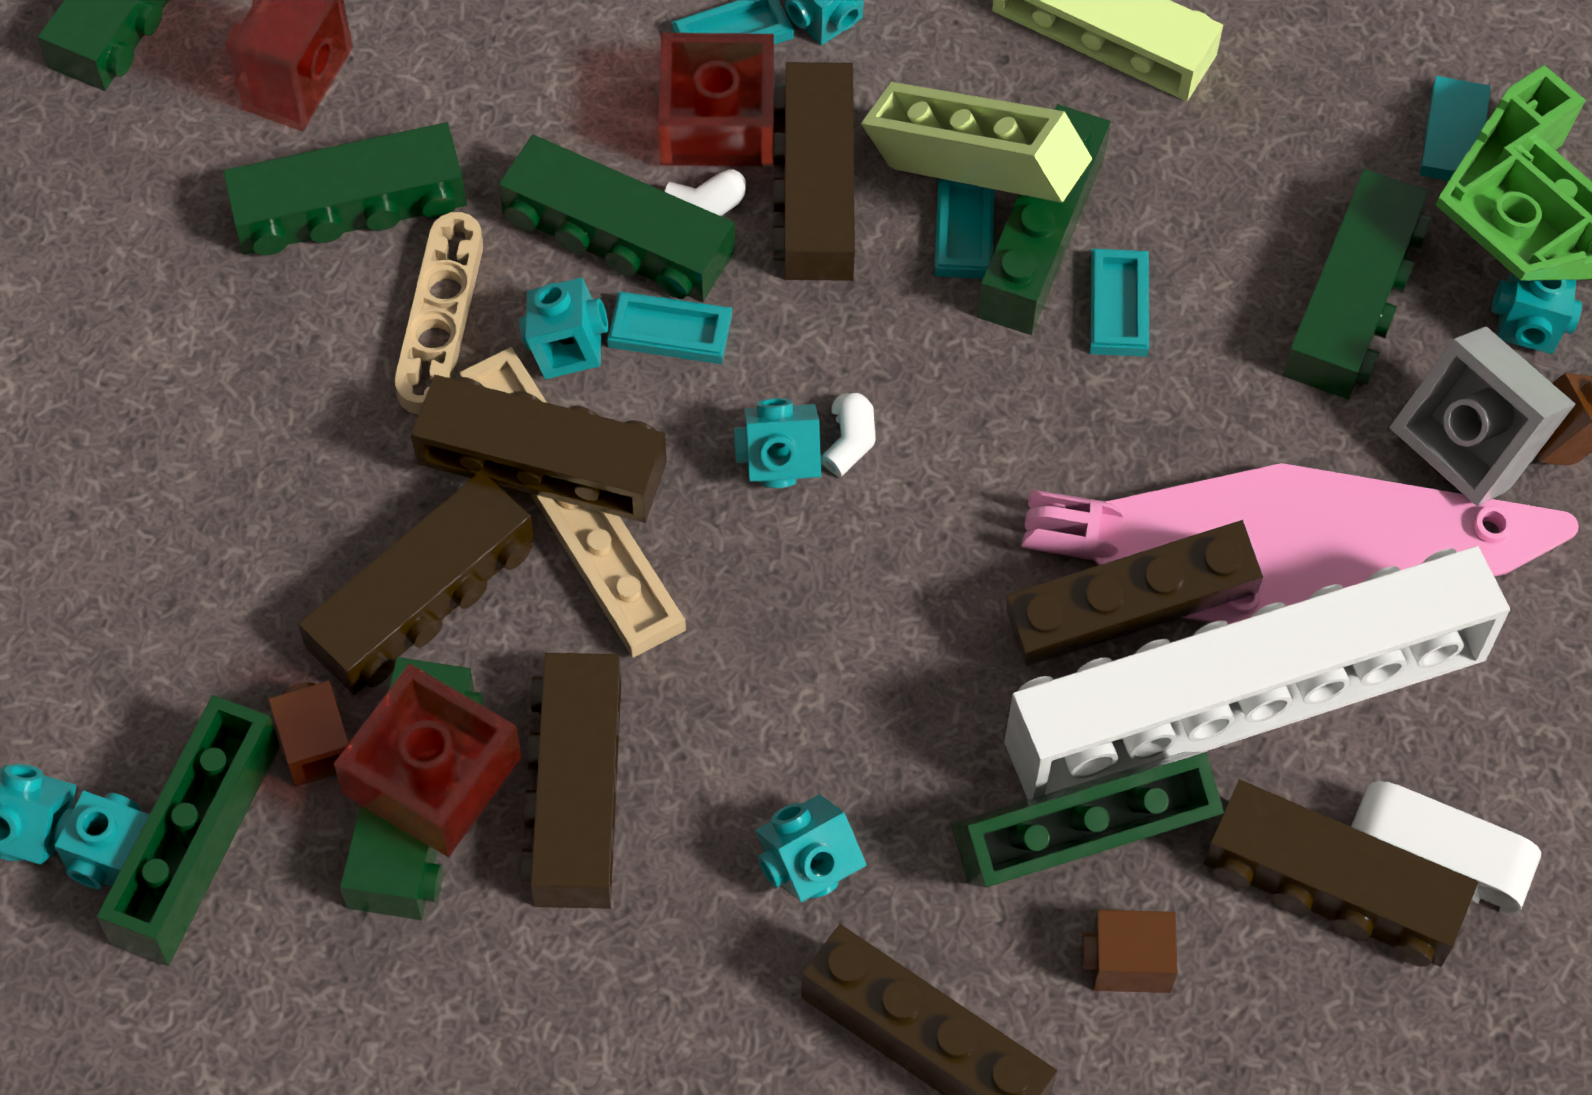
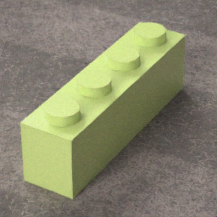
M993 0L992 11L1186 102L1217 56L1223 24L1212 20L1206 14L1190 10L1171 0Z
M890 82L861 123L888 166L895 170L1061 203L1092 160L1065 111Z

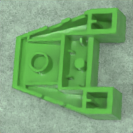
M1545 65L1507 89L1491 118L1487 120L1470 151L1466 153L1435 205L1521 281L1592 279V181L1556 151V149L1563 145L1586 100Z

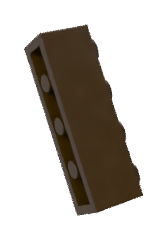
M786 62L785 85H774V119H785V131H774V165H785V178H774V212H785V226H773V260L785 261V280L853 281L855 258L853 63Z
M434 374L411 432L413 449L418 465L468 478H473L482 471L499 486L643 523L647 521L667 463L665 433L656 431L647 423L636 420L621 422L598 416L594 411L582 406L566 408L542 402L536 396L527 392L514 391L506 393L484 387L478 381L468 377L451 379Z
M480 471L298 623L305 648L353 695L367 684L370 687L381 684L393 672L397 657L401 656L412 645L420 648L428 644L440 631L442 620L458 606L466 609L475 604L486 591L488 580L502 568L506 570L515 569L528 557L534 542L531 515L484 472Z
M1239 520L1007 594L1006 610L1025 666L1256 594L1259 591L1263 575L1244 521Z
M545 653L544 675H533L531 709L532 712L541 713L540 732H529L528 769L538 770L537 790L525 791L524 826L525 828H534L533 849L522 848L520 881L521 887H531L535 907L611 909L622 686L620 654Z
M1240 779L1214 834L1203 864L1213 868L1214 875L1229 886L1246 889L1252 885L1274 895L1273 900L1275 903L1289 912L1304 915L1312 911L1332 920L1334 928L1341 934L1361 941L1372 937L1394 947V954L1401 960L1419 967L1429 966L1430 963L1442 967L1453 948L1479 882Z
M841 924L837 926L802 973L801 998L942 1095H1051L1058 1072L1057 1069Z

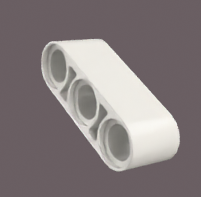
M1376 781L1371 782L1367 786L1351 826L1479 881L1471 901L1479 904L1480 899L1500 906L1499 913L1504 915H1515L1521 911L1541 859V851L1538 846L1521 835L1390 782Z

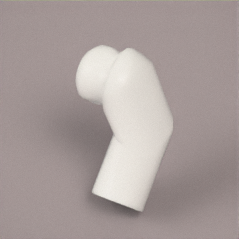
M728 169L717 173L698 188L669 182L665 192L722 216L743 200L746 193V180L740 172Z
M843 393L832 404L831 413L838 415L836 422L840 424L841 437L821 455V464L838 478H841L873 447L876 440L873 406L860 393Z

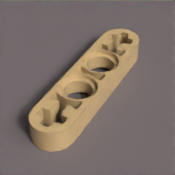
M450 212L442 215L434 222L429 233L395 375V388L401 406L408 412L419 415L429 387L425 389L424 395H415L413 391V386L418 385L423 371L421 362L430 365L431 382L434 374L453 379L483 252L481 227L475 218L466 213ZM455 232L465 233L466 240H461L457 250L458 262L449 260L448 240L453 239ZM450 279L456 281L462 287L456 296L449 299H439L430 293L431 287L441 280ZM431 328L444 329L450 334L448 342L438 348L424 347L418 342V339L425 330Z

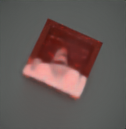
M253 0L252 7L242 23L237 22L231 28L226 43V51L230 56L235 75V86L238 88L243 110L302 132L353 49L344 0Z
M661 33L658 120L660 165L773 166L774 34Z
M409 663L335 761L334 765L345 796L449 858L520 760L521 752L516 725Z

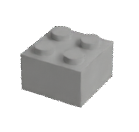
M1486 326L1453 339L1389 428L1472 503L1478 506L1504 494L1514 485L1574 407L1575 403Z

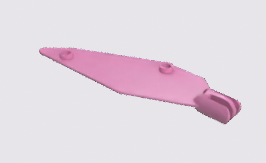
M1280 463L1106 502L1032 489L1029 492L1028 506L1031 509L1027 511L1025 519L1027 531L1023 534L1021 546L1023 549L1093 560L1098 565L1243 520L1263 575L1258 593L1181 617L1210 623L1226 621L1228 624L1251 618L1256 611L1269 604L1281 602L1289 606L1308 600L1312 594L1324 587L1340 584L1343 588L1359 584L1365 582L1369 576L1381 569L1397 566L1400 570L1416 566L1422 564L1430 555L1448 548H1453L1456 552L1479 546L1494 577L1504 575L1569 541L1576 535L1579 526L1576 518L1565 511L1495 499L1476 506L1464 494ZM1483 522L1494 523L1499 528L1500 533H1490L1484 528Z

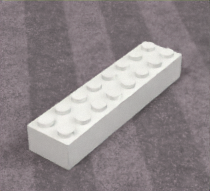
M1479 546L1456 552L1453 548L1444 549L1430 555L1422 564L1403 570H1400L1397 566L1387 567L1373 573L1365 582L1343 588L1340 584L1330 585L1316 591L1308 600L1289 606L1281 602L1269 604L1256 611L1251 618L1232 624H1228L1226 621L1212 622L1200 628L1193 636L1172 643L1168 639L1155 640L1141 647L1134 655L1115 661H1112L1110 658H1099L1083 665L1077 673L1053 680L1050 676H1043L1030 680L1012 695L1004 743L1029 800L1181 752H1205L1486 661L1510 611V607Z

